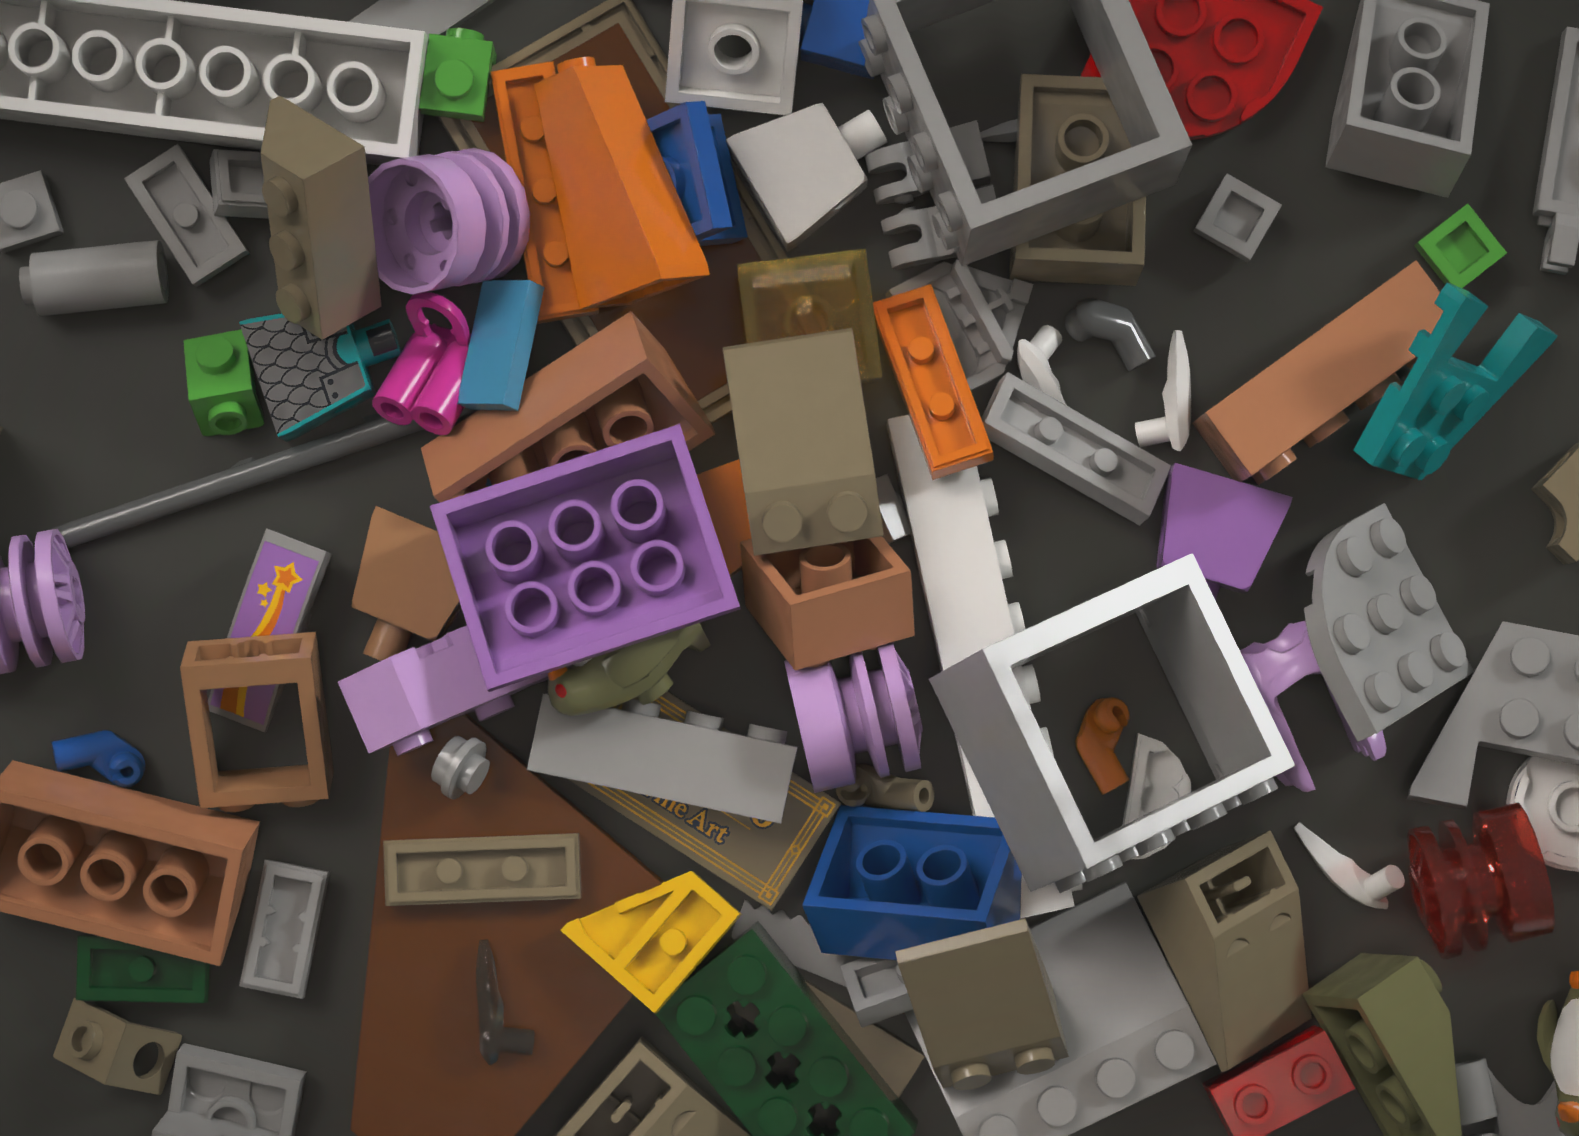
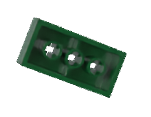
M759 921L692 973L659 1012L654 1013L752 1136H912L916 1132L918 1119L902 1099L897 1097L805 982L804 977ZM739 1001L743 1008L749 1002L755 1005L759 1010V1014L754 1020L757 1028L749 1029L746 1024L742 1028L737 1026L732 1020V1016L736 1012L732 1003ZM780 1052L784 1059L790 1053L796 1056L800 1061L795 1070L797 1078L789 1079L787 1075L783 1078L777 1076L772 1070L776 1062L773 1054ZM821 1103L825 1110L831 1104L840 1110L836 1120L837 1128L829 1129L827 1124L823 1128L816 1125L813 1121L816 1113L814 1105Z

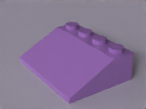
M680 424L430 506L488 692L741 609Z

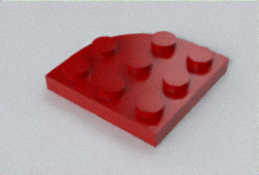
M1129 0L1190 140L1208 138L1227 132L1250 120L1263 110L1276 97L1291 76L1323 9L1322 6L1309 0ZM1091 54L1081 73V77H1101Z

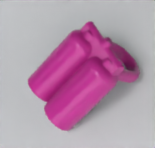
M432 292L413 294L406 304V313L415 332L408 339L372 400V405L379 415L392 423L408 425L412 420H415L418 425L431 433L447 435L451 432L465 408L458 404V398L471 334L465 316L453 302ZM428 307L442 313L450 321L452 329L439 327L434 323L432 325L429 324V320L425 318L421 308Z

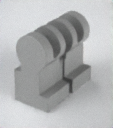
M977 120L951 127L950 131L974 187L977 188L991 184V175ZM909 141L886 146L865 155L869 174L903 170L906 173L903 180L873 190L876 204L894 202L907 204L913 202L914 197L930 192L928 190L920 193L914 183L907 157L914 154ZM993 185L976 189L982 204L996 199ZM936 206L917 210L915 207H908L897 215L881 221L884 235L918 231L922 235L918 242L904 245L888 252L892 269L913 268L957 257L954 248L946 251L941 237H937L932 221V215L938 213Z

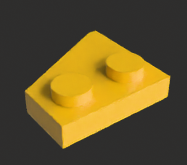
M689 871L645 892L634 894L615 902L614 905L583 918L570 921L560 931L652 1012L658 1013L742 914L696 873Z

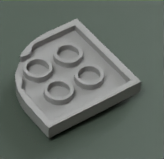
M1385 503L1334 529L1317 544L1311 554L1305 573L1307 576L1314 574L1313 604L1304 608L1308 637L1319 669L1357 742L1377 734L1474 672L1466 657V650L1461 639L1452 631L1436 600L1432 584L1423 576L1406 544L1405 534L1401 526L1392 518Z

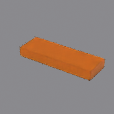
M928 284L870 303L873 318L932 480L993 461L994 455L932 285Z

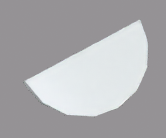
M1139 733L1136 734L1122 826L1191 792V781L1180 759L1163 742ZM1170 843L1163 845L1142 856L1138 855L1132 859L1147 858L1152 854L1162 849H1165Z

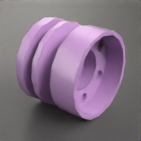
M470 148L448 151L437 155L426 154L399 158L382 163L368 177L378 277L393 290L413 295L452 286L489 281L504 277L519 263L529 241L530 210L525 189L513 168L495 153Z
M58 529L37 532L35 549L27 535L11 537L8 567H5L0 556V674L16 671L19 660L20 641L23 642L26 652L36 668L51 664L53 649L62 663L82 659L85 621L84 596L78 571L71 560L63 536Z
M893 642L878 646V649H876L880 669L867 671L861 651L849 655L850 675L837 678L831 661L823 666L806 667L796 671L787 660L784 661L814 793L855 784L856 753L868 751L880 778L890 776L885 747L898 744L905 772L921 769L919 754L921 732H923L920 713L909 669L906 668L896 652Z

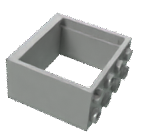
M869 0L867 17L861 19L865 39L858 42L866 60L865 67L871 77L881 75L889 94L888 97L883 98V106L889 124L896 135L905 132L914 153L907 157L914 183L920 193L930 191L938 213L932 215L937 237H941L946 251L954 248L961 266L1176 185L1192 143L1129 0H1068L1131 144V148L984 204L979 199L909 33L996 0Z
M1193 553L985 647L929 679L1030 892L1055 882L1059 893H1062L1081 883L1103 876L1123 866V862L1166 845L1175 840L1176 836L1208 824L1226 815L1227 811L1241 804L1245 805L1278 789L1273 777L1296 766ZM1136 613L1216 780L1093 840L1012 669Z

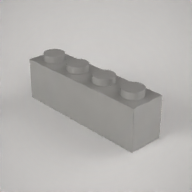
M543 694L527 770L782 823L798 748L797 746L785 744L787 731L749 724L747 736L722 731L724 718L688 710L686 711L684 722L659 717L661 705L655 703L642 705L636 699L622 703L621 709L610 707L594 713L568 716L558 712L551 705L549 695Z

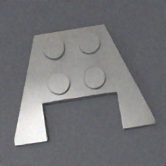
M1503 621L1413 781L1407 799L1465 810L1468 804L1478 746L1579 765V635Z

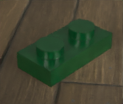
M96 935L78 936L76 1000L173 1003L208 1002V963Z

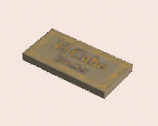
M668 691L651 702L661 705L660 718L684 722L687 710L701 713ZM622 703L613 706V708L621 709ZM724 727L722 728V731L730 732ZM792 772L781 824L568 779L771 911L841 804L823 791L814 793L813 785Z

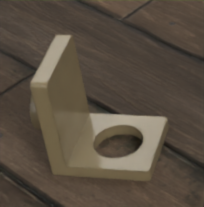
M74 998L53 1057L104 1085L161 1095L178 1051L182 1035L174 1031L128 1022L89 1001L76 1000ZM155 1042L158 1047V1059L155 1066L147 1074L136 1076L133 1062L137 1052L145 1044Z

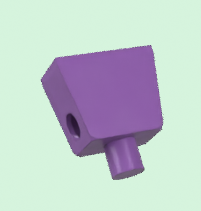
M1174 463L1171 465L1166 477L1157 569L1193 553L1215 601L1219 588L1237 593L1248 592L1289 510L1293 497Z

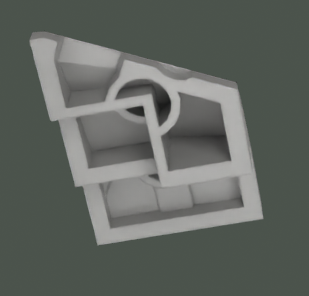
M184 1043L176 1053L168 1111L152 1130V1136H295L307 1071Z

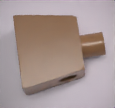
M378 506L375 507L371 517L351 605L352 608L377 618L363 654L382 661L405 651L413 633L431 641H436L444 637L462 609L438 531Z

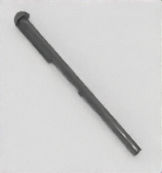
M465 407L459 418L473 414L478 410H470ZM378 413L362 417L364 424L257 460L253 457L241 460L227 470L47 530L58 529L65 540L67 548L70 549L425 429L418 425L415 420H412L408 425H397L386 420Z

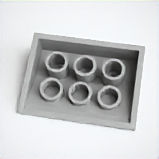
M1125 881L1076 904L1075 907H1070L1029 927L1052 984L1069 1055L1067 1058L1055 1060V1065L1052 1068L1036 1074L1024 1075L1019 1074L1015 1070L991 1076L992 1079L988 1084L971 1090H956L953 1086L943 1088L933 1070L914 1010L904 1012L963 1136H1068L1217 1064L1188 1002Z

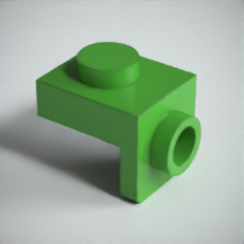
M464 28L447 29L446 35L429 33L419 103L420 113L484 122L490 72L492 66L496 64L497 58L493 41L484 40V35L480 32Z
M242 330L183 340L188 399L202 435H232L245 429L263 426L264 416L256 394L254 366Z

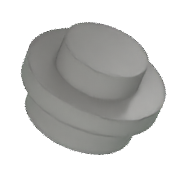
M455 736L443 747L433 765L431 773L432 780L441 785V793L450 799H457L464 792L472 794L480 787L490 766L489 760L485 759L487 748L484 742L477 738L466 740L460 736Z

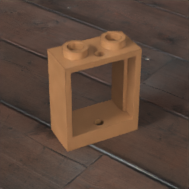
M316 632L188 641L180 671L200 809L218 807L225 812H240L253 807L255 804L282 802L289 807H304L314 804L320 799H329L334 768ZM297 683L308 765L218 771L206 689Z

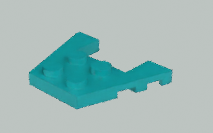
M1448 282L1434 302L1443 310L1431 334L1425 329L1419 330L1409 348V351L1417 357V360L1403 386L1401 387L1396 382L1389 384L1353 450L1372 466L1421 481L1426 475L1435 472L1445 462L1451 449L1546 351L1558 336L1540 321L1518 313L1479 366L1454 358L1452 355L1487 310L1488 306L1471 292Z

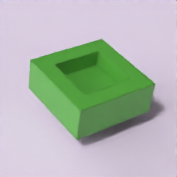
M1468 203L1414 245L1444 284L1448 282L1460 288L1465 287L1507 254Z

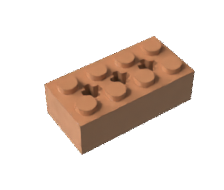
M1415 260L1213 406L1192 424L1233 480L1242 482L1252 476L1257 485H1260L1297 459L1291 450V447L1303 439L1308 447L1311 448L1350 420L1343 409L1355 402L1362 411L1382 398L1390 383L1396 382L1399 385L1402 383L1395 372L1404 365L1410 371L1414 366L1417 357L1409 351V348L1419 330L1425 329L1431 334L1443 313V310L1434 304L1440 291L1418 261Z

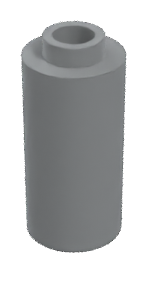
M160 240L31 253L29 266L21 267L19 271L23 302L25 305L34 304L38 316L164 304L168 302L169 297L167 264Z

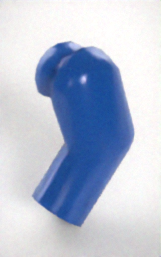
M102 730L51 741L58 772L90 766L110 782L121 787L134 786L143 777L145 760L142 754L112 731Z

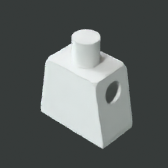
M819 103L734 134L726 139V143L731 157L786 251L789 252L867 187L868 179L857 160L886 144L887 139L870 110H866L837 127L823 103Z

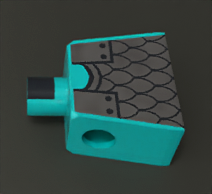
M282 313L250 318L239 322L277 436L286 442L304 435L373 397L376 394V390L368 366L398 357L401 353V348L390 319L355 330L353 323L323 340L300 325L291 323Z

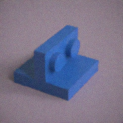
M705 101L684 102L647 119L646 121L700 246L732 244L747 238L748 235L721 114H708Z

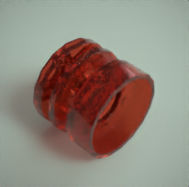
M1513 802L1474 812L1472 819L1473 843L1467 844L1464 835L1453 819L1439 821V845L1428 825L1408 829L1407 845L1410 861L1408 875L1414 903L1424 927L1427 928L1441 958L1446 960L1462 955V931L1473 951L1486 950L1489 940V918H1494L1502 935L1510 943L1553 933L1555 926L1554 904L1544 858L1535 831L1520 803Z

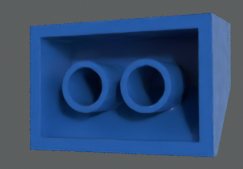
M840 805L802 906L821 953L897 960L895 951L1020 920L1022 873L995 817Z

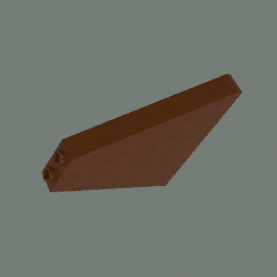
M465 714L429 729L433 741L400 756H397L393 746H390L350 1128L357 1136H515L633 996L629 990L560 930L570 921L583 918L614 905L615 902L634 894L645 892L665 882L537 772L527 770L528 765L470 715ZM460 736L466 740L477 738L486 744L485 759L490 762L488 773L474 793L468 794L464 792L457 799H450L441 793V785L432 780L433 765L443 747L453 737ZM579 833L582 895L580 899L385 906L384 840Z

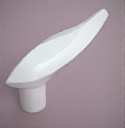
M1044 325L1030 342L1026 339L1019 340L1017 348L1018 367L1024 382L1066 405L1061 394L1059 381L1052 373L1048 359L1062 343V336L1054 327Z
M1180 330L1173 331L1169 348L1167 381L1162 392L1165 417L1135 423L1136 436L1140 447L1171 441L1172 448L1181 451L1189 437L1191 424L1190 367L1186 345Z
M1300 821L1294 827L1302 844L1323 874L1344 894L1358 903L1373 908L1388 909L1386 896L1404 886V875L1397 866L1388 865L1370 875L1362 870L1352 859L1342 855L1307 829Z

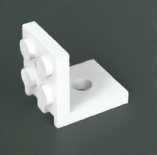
M673 0L665 102L682 104L684 102L705 101L706 107L778 115L791 114L794 102L803 0ZM737 35L747 40L752 50L743 57L733 58L723 54L719 50L717 42L724 36Z

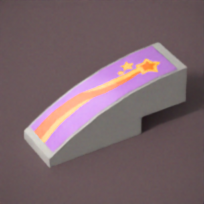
M266 528L227 638L306 633L313 615L310 611L332 553ZM285 684L211 689L208 699L209 711L266 733Z

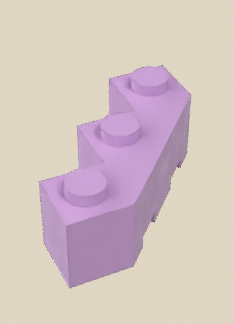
M466 625L417 649L412 647L338 681V684L368 753L370 754L393 746L397 756H400L432 742L433 738L429 729L474 711L479 722L496 716L515 706L510 695L531 685L549 680L546 673L488 692Z

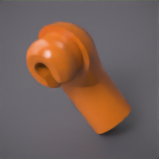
M1115 697L1098 699L1086 710L1075 740L1076 749L1102 795L1130 780L1114 753L1123 727L1127 726L1130 720V712L1124 701Z

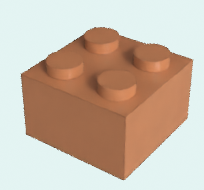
M882 536L755 556L751 539L740 542L745 605L795 671L806 667L823 666L830 660L864 650H876L878 646L915 636L911 570Z

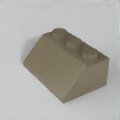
M278 96L270 100L260 153L264 177L262 194L268 208L271 232L269 248L274 258L278 286L276 301L281 313L288 321L300 325L323 340L382 306L365 146L284 97Z

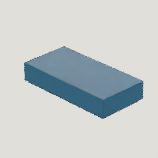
M531 280L483 281L459 389L458 404L470 410L518 411L545 287Z

